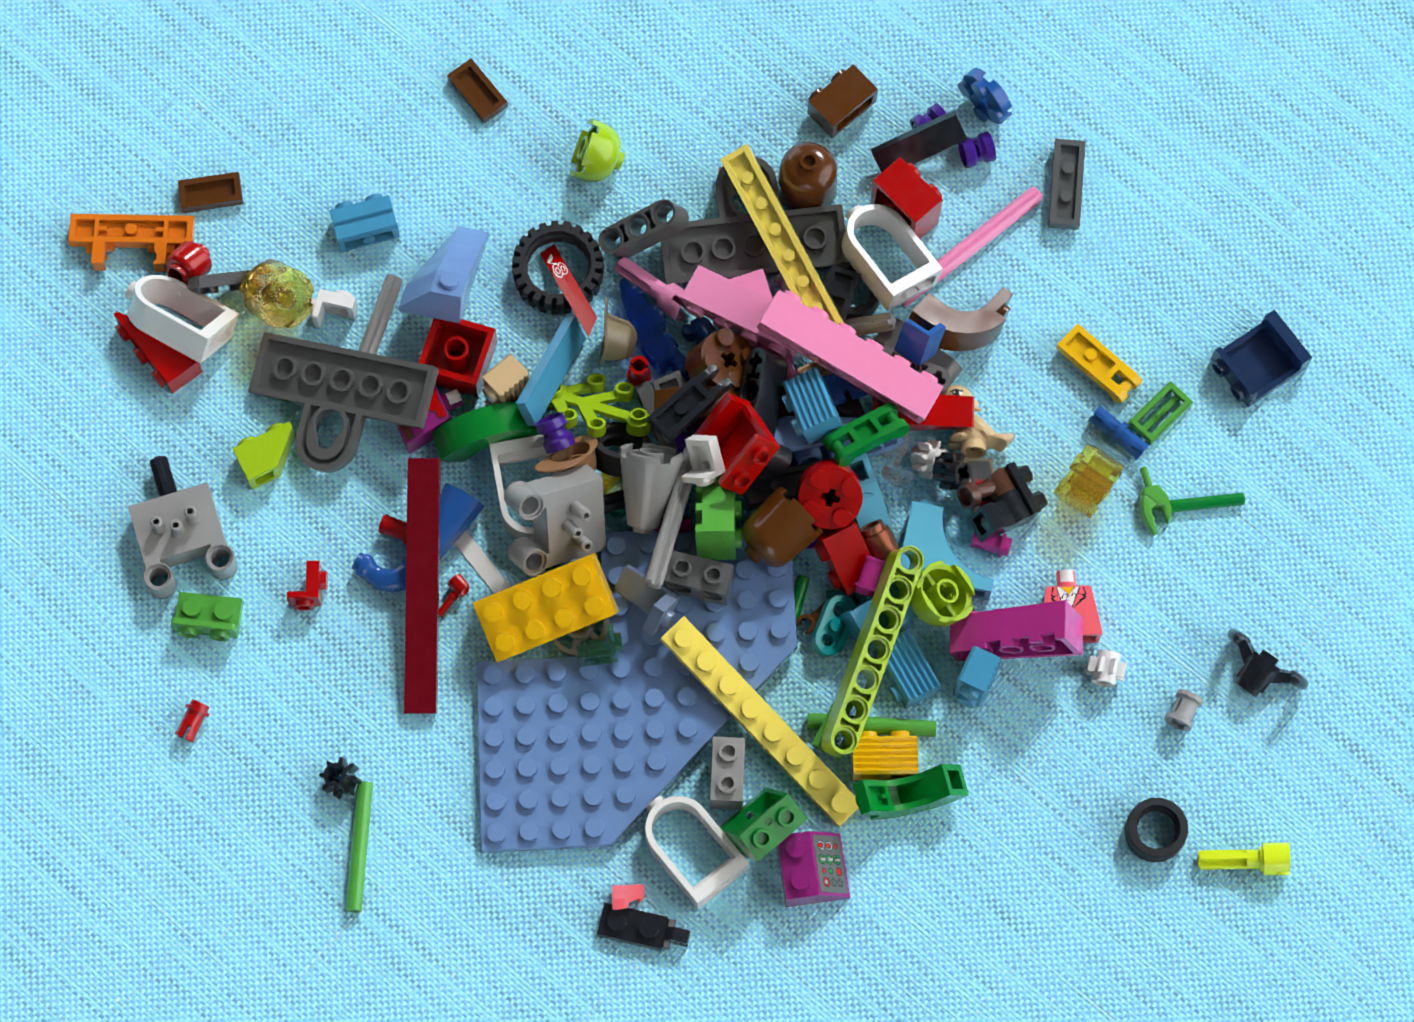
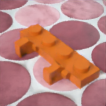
M71 214L68 243L70 247H85L86 254H92L91 264L94 266V271H106L104 261L108 259L107 252H115V247L147 248L148 253H155L156 260L153 262L155 272H166L165 262L167 256L185 241L194 242L195 218L194 216Z

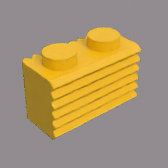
M903 730L892 731L890 736H877L875 731H863L856 749L851 752L852 781L893 780L918 774L917 736H910L909 731Z

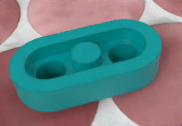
M837 595L829 598L824 603L811 635V645L817 654L827 657L835 655L843 649L850 631L841 616L839 618L835 616L834 608H839L841 614L855 607L856 605L850 597ZM823 635L829 639L828 646H825L822 642Z

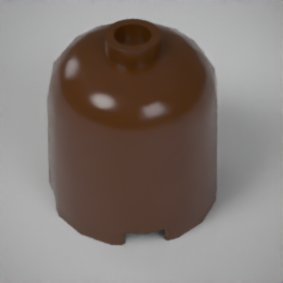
M803 142L794 145L785 153L780 163L777 178L780 202L792 210L828 206L832 203L837 195V164L833 154L826 147L817 143Z
M779 486L746 519L742 526V537L748 545L744 549L745 553L756 564L761 560L766 565L774 568L783 567L823 534V530L820 527L813 529L811 525L815 522L814 518L795 498L790 500L783 496L787 491L782 486Z

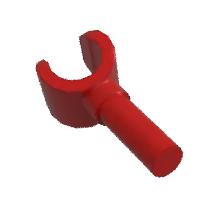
M456 574L447 583L453 592L448 595L439 608V616L441 617L445 615L454 601L469 592V583L461 574Z

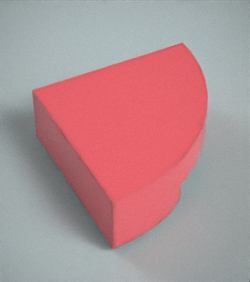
M645 884L612 885V910L626 909L629 907L628 903L634 900L638 901V903L641 902L645 897Z

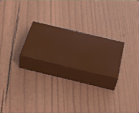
M472 58L447 75L450 84L483 123H486L508 107L506 99Z
M239 172L178 180L183 213L244 204Z

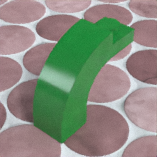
M516 401L493 404L469 411L446 422L432 433L441 461H466L491 443L540 434H538L535 426H527L515 404Z
M940 764L924 772L899 779L861 780L853 784L856 794L855 800L861 815H870L871 820L889 819L923 812L969 796L962 768L959 764Z

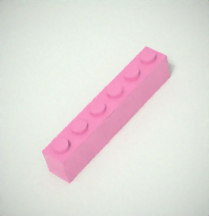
M785 290V292L777 291L756 326L757 329L885 404L892 403L898 412L920 424L926 419L943 389V386L937 383L938 379L934 375L926 371L917 372L910 367L911 363L899 355L892 357L883 351L884 347L872 339L865 341L855 335L856 330L842 322L838 325L829 320V315L822 309L815 306L809 308L802 304V299L795 293Z

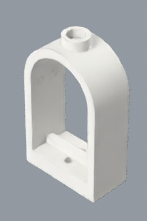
M879 204L857 205L848 211L846 217L849 221L842 238L843 253L856 272L861 274L863 281L887 311L937 284L943 268L898 212L890 207ZM867 225L877 226L886 230L916 266L917 270L890 283L857 241L854 230Z
M149 275L142 277L137 282L132 281L125 293V297L131 300L128 308V317L135 327L200 364L232 338L239 313L205 294L200 295L198 290L189 289L187 284L168 276ZM154 304L167 306L202 325L204 328L199 330Z
M544 435L489 444L502 520L507 531L516 539L527 537L534 541V528L521 526L510 517L504 500V489L499 465L549 456L550 454H546L543 446Z
M660 795L646 806L649 811L645 825L647 846L652 855L697 910L748 870L749 862L707 811L695 800L684 796H672L664 799ZM671 810H685L695 815L730 857L694 887L687 881L653 837L652 831L656 821L664 813Z

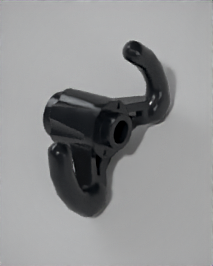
M1234 628L1228 631L1227 636L1233 643L1238 644L1244 663L1236 675L1239 678L1235 682L1244 690L1257 697L1259 693H1264L1270 683H1291L1301 690H1305L1308 687V680L1297 671L1278 668L1276 664L1279 660L1264 649L1260 654L1257 653L1251 644L1250 638Z

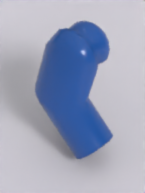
M702 317V319L696 318L690 324L683 325L681 329L683 338L687 341L705 339L717 331L706 317Z

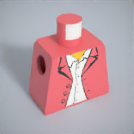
M1064 569L1057 571V586L1045 588L1042 603L1066 600L1083 617V643H1099L1102 636V628L1091 586H1076L1074 570Z

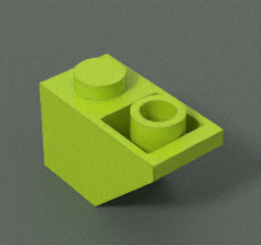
M290 421L284 424H273L266 429L265 433L255 438L253 436L246 437L238 442L236 447L232 448L252 490L281 477L296 437Z

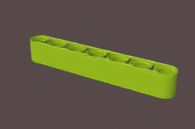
M909 545L896 549L886 559L821 736V746L831 756L850 754L859 743L923 568V554L915 546ZM902 554H905L910 560V567L908 569L901 565L900 558ZM891 583L895 584L899 589L897 599L893 598L890 594L889 588ZM880 613L885 614L888 618L886 629L879 624L878 618ZM870 642L877 647L878 653L875 659L868 654L867 648ZM859 672L864 674L867 680L864 689L859 687L856 681ZM848 702L853 704L856 710L853 719L849 718L845 711ZM838 732L843 735L845 740L842 749H839L834 742L835 735Z

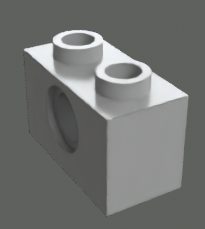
M713 736L710 809L740 810L742 808L745 738Z

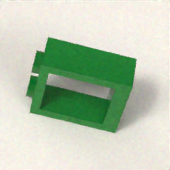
M765 787L723 823L720 828L744 857L759 862L808 818L788 793ZM751 811L752 817L747 819L746 814Z

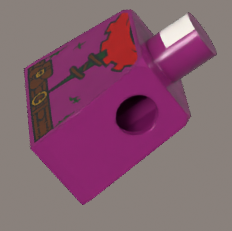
M435 385L424 430L396 424L409 454L434 440L432 433L450 421L448 412L463 406V401L457 388L440 395Z

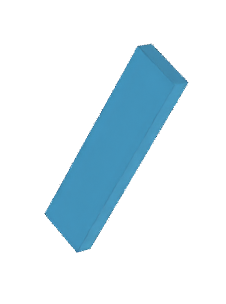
M565 316L515 403L527 426H535L534 424L542 418L586 340L575 316Z

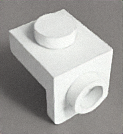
M320 289L317 299L312 298L308 311L314 327L321 328L325 312L355 320L358 312L356 297H353L351 293L344 290L332 292Z
M692 435L685 439L693 469L682 475L683 483H696L698 487L712 484L715 481L714 478L726 471L717 436Z

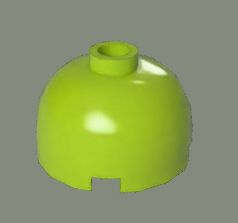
M591 118L587 124L592 126L589 131L582 130L576 143L571 162L577 163L576 171L570 170V175L583 181L597 182L609 177L614 169L619 170L621 168L625 153L620 152L621 141L617 132L611 126Z
M945 561L931 563L921 570L910 600L914 613L921 621L938 627H946L960 622L969 615L974 604L971 606V597L975 593L969 576L955 564L952 566L942 564Z

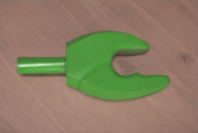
M1145 466L1140 468L1145 488L1140 490L1139 513L1146 528L1155 536L1157 534V527L1152 510H1160L1164 521L1168 524L1172 517V506L1168 495L1160 485H1152L1148 469Z

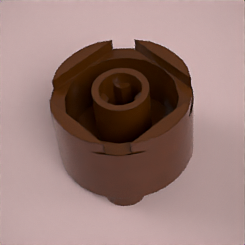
M723 328L710 334L690 350L685 359V371H688L690 379L696 378L707 367L715 364L720 370L717 376L705 386L715 387L720 381L728 377L733 383L730 390L740 392L747 356L755 348L739 334Z

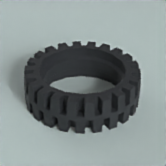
M558 220L551 221V225L547 226L544 222L539 224V229L535 230L533 227L528 230V236L523 235L519 240V246L516 245L514 256L512 257L513 279L523 300H527L528 305L532 308L537 306L539 311L543 313L550 310L551 315H558L559 311H564L565 315L571 313L572 308L563 293L551 294L540 290L532 283L528 275V263L531 255L539 247L550 242H566L580 249L588 261V272L585 280L579 287L588 303L593 300V295H597L603 281L604 263L602 252L597 241L593 240L592 234L588 231L583 232L581 226L576 224L575 227H572L571 222L564 221L563 225H559Z

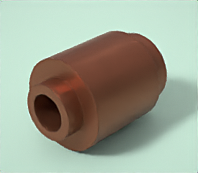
M882 519L872 521L860 529V533L872 557L886 561L892 551L899 549L889 526L884 525Z

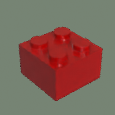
M899 157L873 180L870 204L884 205L898 212L919 239L939 223L943 202L942 194L933 184L928 185L921 178L919 170L912 163H906Z
M434 318L418 363L435 366L439 369L436 386L449 390L457 388L460 393L478 398L483 386L482 376L488 371L498 342L496 329L461 319L460 323Z

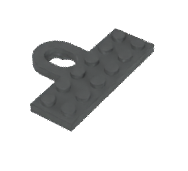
M755 156L780 203L777 178L774 170L766 161ZM724 166L720 169L716 179L719 218L688 221L687 226L682 231L660 242L666 285L675 283L678 286L688 285L698 265L727 279L762 268L766 276L780 273L750 214H744L735 207L733 199L737 190ZM842 204L784 210L815 270L830 269L831 265L848 261L842 250V238L845 232Z
M264 332L248 392L253 395L304 405L295 439L298 456L304 464L318 472L333 473L346 467L355 457L366 418L424 430L439 369L431 365ZM338 412L342 415L344 421L343 429L334 438V442L329 448L322 449L318 445L319 435L317 433L320 421L326 414Z

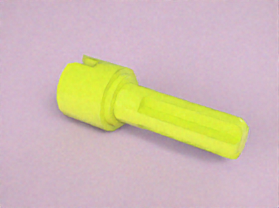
M1289 842L1262 843L1259 849L1200 850L1197 855L1198 867L1201 870L1259 869L1260 872H1263V876L1290 875Z

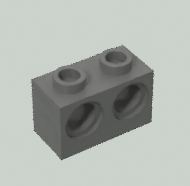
M673 551L663 585L675 594L726 606L734 579V566Z

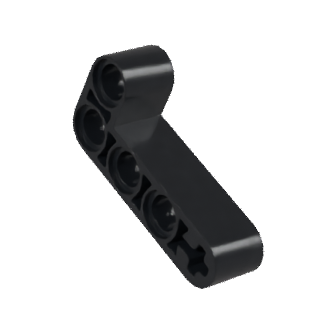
M755 348L746 359L739 397L751 403L773 437H775L782 401L781 396L784 390L783 382L786 380L788 364L783 357L762 348ZM779 444L780 448L759 475L784 473L792 461L791 450Z

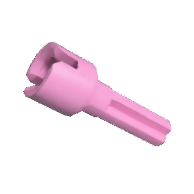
M626 257L619 259L614 269L617 274L656 299L659 310L677 322L684 319V315L680 311V306L686 309L681 299V295L684 292L683 288L675 283L666 285Z

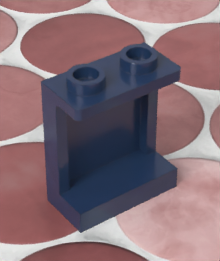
M1274 309L1264 316L1262 323L1223 349L1221 347L1215 349L1210 360L1212 361L1211 365L1215 373L1221 378L1224 377L1230 384L1233 396L1239 402L1243 401L1249 408L1307 369L1313 357Z

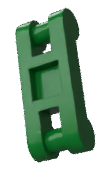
M887 403L830 432L824 437L822 443L828 451H832L835 454L834 460L838 465L848 466L856 457L893 438L899 439L905 436L910 427L904 419H900L897 416L898 410L892 403ZM883 422L887 423L888 425L882 427L880 423ZM847 440L851 441V444L847 446L843 445V442Z

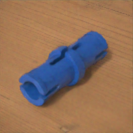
M1101 405L1088 420L1110 437L1108 441L1112 444L1116 442L1132 455L1135 460H1138L1149 446L1148 443H1145L1128 429L1129 425L1126 422H1119L1103 409Z

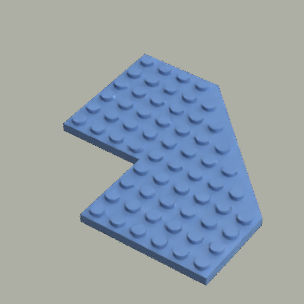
M736 526V529H742V526ZM695 528L690 532L678 533L673 551L697 556ZM652 530L650 534H641L634 531L605 533L606 550L601 551L602 570L619 609L617 614L608 617L610 631L604 642L605 655L502 660L498 663L496 661L477 662L482 853L613 847L632 823H635L647 810L646 806L671 785L684 771L683 769L695 756H698L712 741L713 736L733 718L660 641V638L685 616L755 691L759 690L785 659L789 658L797 649L793 560L778 568L770 567L761 560L756 564L745 553L744 549L748 545L742 537V548H736V560H715L734 566V579L727 605L676 594L680 596V600L674 610L676 616L666 630L661 628L655 635L651 636L642 630L649 613L615 592L614 588L626 565H631L647 575L659 533L655 530Z

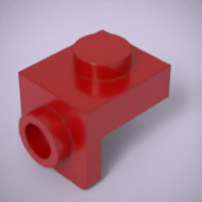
M319 560L307 561L306 591L287 592L289 606H294L296 610L308 611L312 610L314 606H322V590L328 589V573L322 570Z

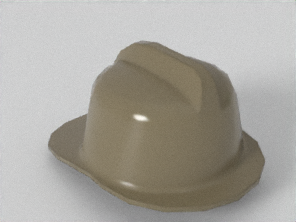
M608 296L605 298L604 336L599 358L600 367L603 361H620L631 358L637 342V332L634 326L629 321L608 313Z

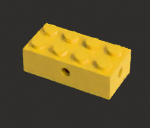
M595 552L472 603L497 663L611 617L619 612Z

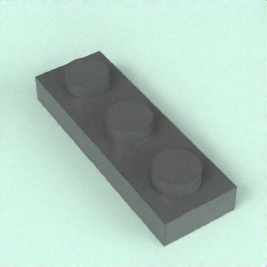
M1055 138L1048 227L1079 230L1086 141Z

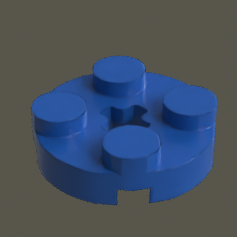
M979 68L971 69L963 76L962 81L958 83V89L975 106L973 111L982 122H986L989 119L996 124H1002L1012 115V112H1008L1012 105L1007 94L994 79L988 82L983 78L986 74L985 71Z

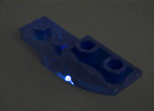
M623 278L619 282L621 307L625 320L629 321L637 332L636 345L660 377L669 369L673 372L677 369L678 371L680 370L681 375L688 382L690 378L688 371H685L684 367L687 356H684L678 350L679 345L669 334L663 335L666 332L665 313L657 305L651 306L644 299L643 291L636 284L630 285Z

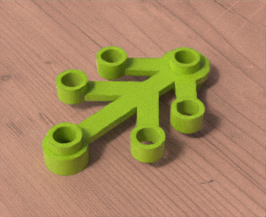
M599 373L590 374L587 377V382L570 386L560 384L547 407L548 410H555L556 413H564L567 420L564 428L567 429L574 428L578 424L577 412L574 409L568 408L567 405L578 408L587 425V434L594 438L602 437L606 433V421L603 418L597 417L596 414L626 423V430L632 436H645L651 431V425L647 422L649 414L645 409L635 408L629 412L606 405L619 401H631L634 397L633 385L629 382H620L616 384L615 391L601 393L606 388V379L604 375ZM589 392H591V393H600V394L591 395V396H586V397L577 396V395H581V394H585V393H589Z

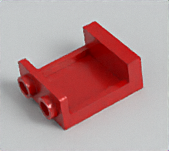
M726 392L694 434L717 436L726 470L722 473V477L718 482L721 487L741 495L745 493L780 448V445L751 403Z

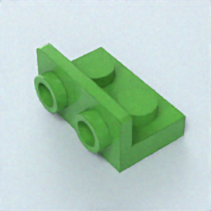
M179 592L175 617H172L171 625L174 631L178 632V635L182 637L196 638L200 634L210 635V638L216 641H229V638L238 639L244 601L242 598Z

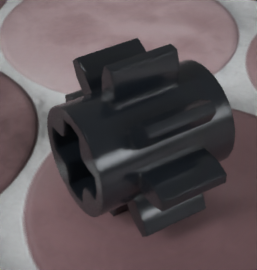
M943 452L942 457L935 461L932 469L933 479L940 481V489L958 490L959 486L969 482L972 469L971 464L964 461L965 454Z
M343 757L338 759V763L327 761L324 773H319V776L326 782L322 786V790L326 793L333 791V796L340 800L343 794L349 793L354 795V788L357 784L362 783V780L354 774L358 771L359 767L354 763L348 765L347 760Z

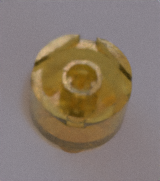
M267 259L265 262L258 264L248 273L245 281L240 286V294L248 312L271 327H295L302 323L312 310V293L314 294L312 282L303 272L282 261Z
M1087 444L1069 467L1071 470L1058 484L1054 494L1059 496L1060 500L1091 519L1098 510L1099 503L1107 497L1119 479L1125 466L1097 447Z

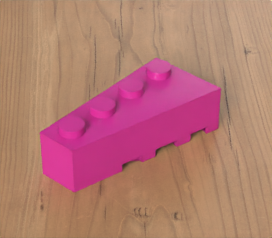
M1066 600L982 612L971 611L966 618L950 625L949 653L957 661H966L972 646L988 651L1000 657V659L1082 655L1083 617Z

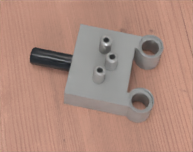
M156 456L151 459L149 464L159 497L128 506L146 568L144 581L151 594L160 599L172 596L177 588V581L170 567L205 556L206 563L214 577L221 580L233 577L237 572L238 562L234 552L227 545L208 482L177 491L168 458L166 456ZM220 557L230 558L227 565L223 567L214 565L215 561ZM161 575L168 577L165 584L161 586L153 585L156 577Z
M587 464L530 482L516 481L510 484L504 493L505 503L523 519L533 520L534 541L527 537H519L514 540L508 549L509 559L525 574L537 576L546 568L584 557L593 552L597 553L606 550L604 514L625 508L623 489L603 495L602 476Z

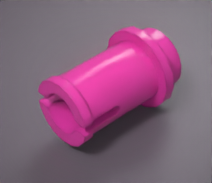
M974 531L970 547L996 553L999 558L1002 555L1008 557L1012 538L1007 537V534L1004 533L1003 536L998 535L981 543Z
M866 555L859 580L854 582V585H856L855 592L873 598L883 565L886 561Z

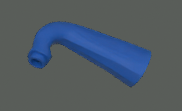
M445 483L440 493V559L462 536L484 508V505L477 499L448 483ZM362 552L355 559L352 569L356 571V575L365 578L375 588L385 592L406 590V556L402 563L393 569L379 567L373 556L363 554Z

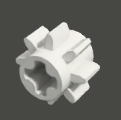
M928 439L927 443L919 441L918 446L912 450L910 456L912 470L919 471L920 478L932 479V469L935 461L942 457L943 452L948 451L947 449L940 448V441Z
M1101 649L1097 651L1096 657L1089 656L1086 674L1093 675L1091 681L1093 684L1103 687H1115L1116 680L1123 681L1127 663L1120 662L1121 654Z

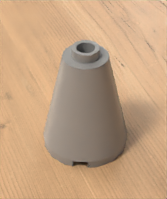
M633 443L621 445L619 456L627 524L633 527L634 532L650 534L652 529L659 527L683 462L682 452L676 455L677 450L674 448L642 443V448L633 449Z

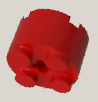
M824 459L808 467L802 473L798 482V501L814 518L815 522L813 525L823 529L847 527L856 518L861 509L863 501L861 484L858 476L849 465H838L834 459ZM834 489L836 496H832L831 499H825L824 493Z

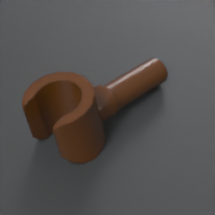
M829 598L810 615L803 614L798 617L796 621L797 627L805 620L812 622V626L805 632V635L812 634L823 605Z

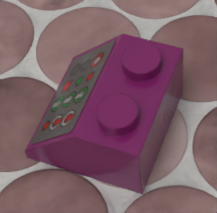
M814 831L792 833L776 846L785 907L850 898L841 835L839 833Z

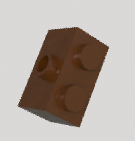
M853 64L847 70H839L832 77L830 84L824 89L821 87L816 89L808 98L807 114L833 138L877 102L878 88Z

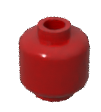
M193 241L181 243L167 256L165 262L167 276L187 285L189 277L207 275L212 268L208 249L204 245Z

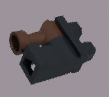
M1012 462L1005 467L998 468L979 485L969 482L958 487L957 497L965 509L979 506L982 498L990 496L993 503L990 502L982 505L968 518L981 543L1018 526L1027 524L1048 505V501L1042 492L1032 493L1028 484L1033 480V474L1028 465L1017 467L1016 463ZM982 517H985L990 527L988 531L981 525Z

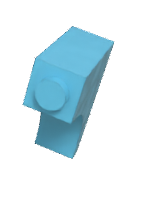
M921 499L919 502L912 501L903 547L911 545L920 549L924 557L923 568L937 561H945L942 564L949 566L957 565L971 580L975 593L972 597L989 600L994 579L986 578L970 570L952 552L943 530L944 507L937 506L936 502ZM902 554L900 558L901 565L908 569L910 567V560L905 554Z

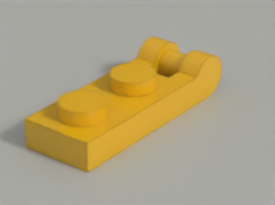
M1078 323L1057 344L1056 349L1103 388L1111 399L1118 404H1122L1128 398L1127 393L1131 389H1136L1142 383L1141 377ZM1116 374L1123 379L1119 385L1112 380Z

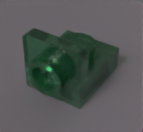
M613 623L606 624L608 642L602 643V640L593 639L585 641L581 646H576L580 667L618 662L617 652L623 651L621 632L614 633Z

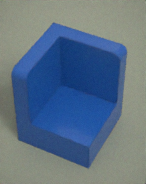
M908 319L903 323L894 350L920 366L936 355L946 326L939 323L927 331L914 321Z

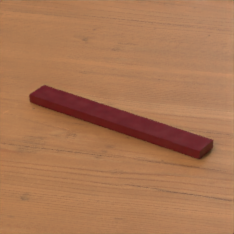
M408 458L404 714H438L440 458Z

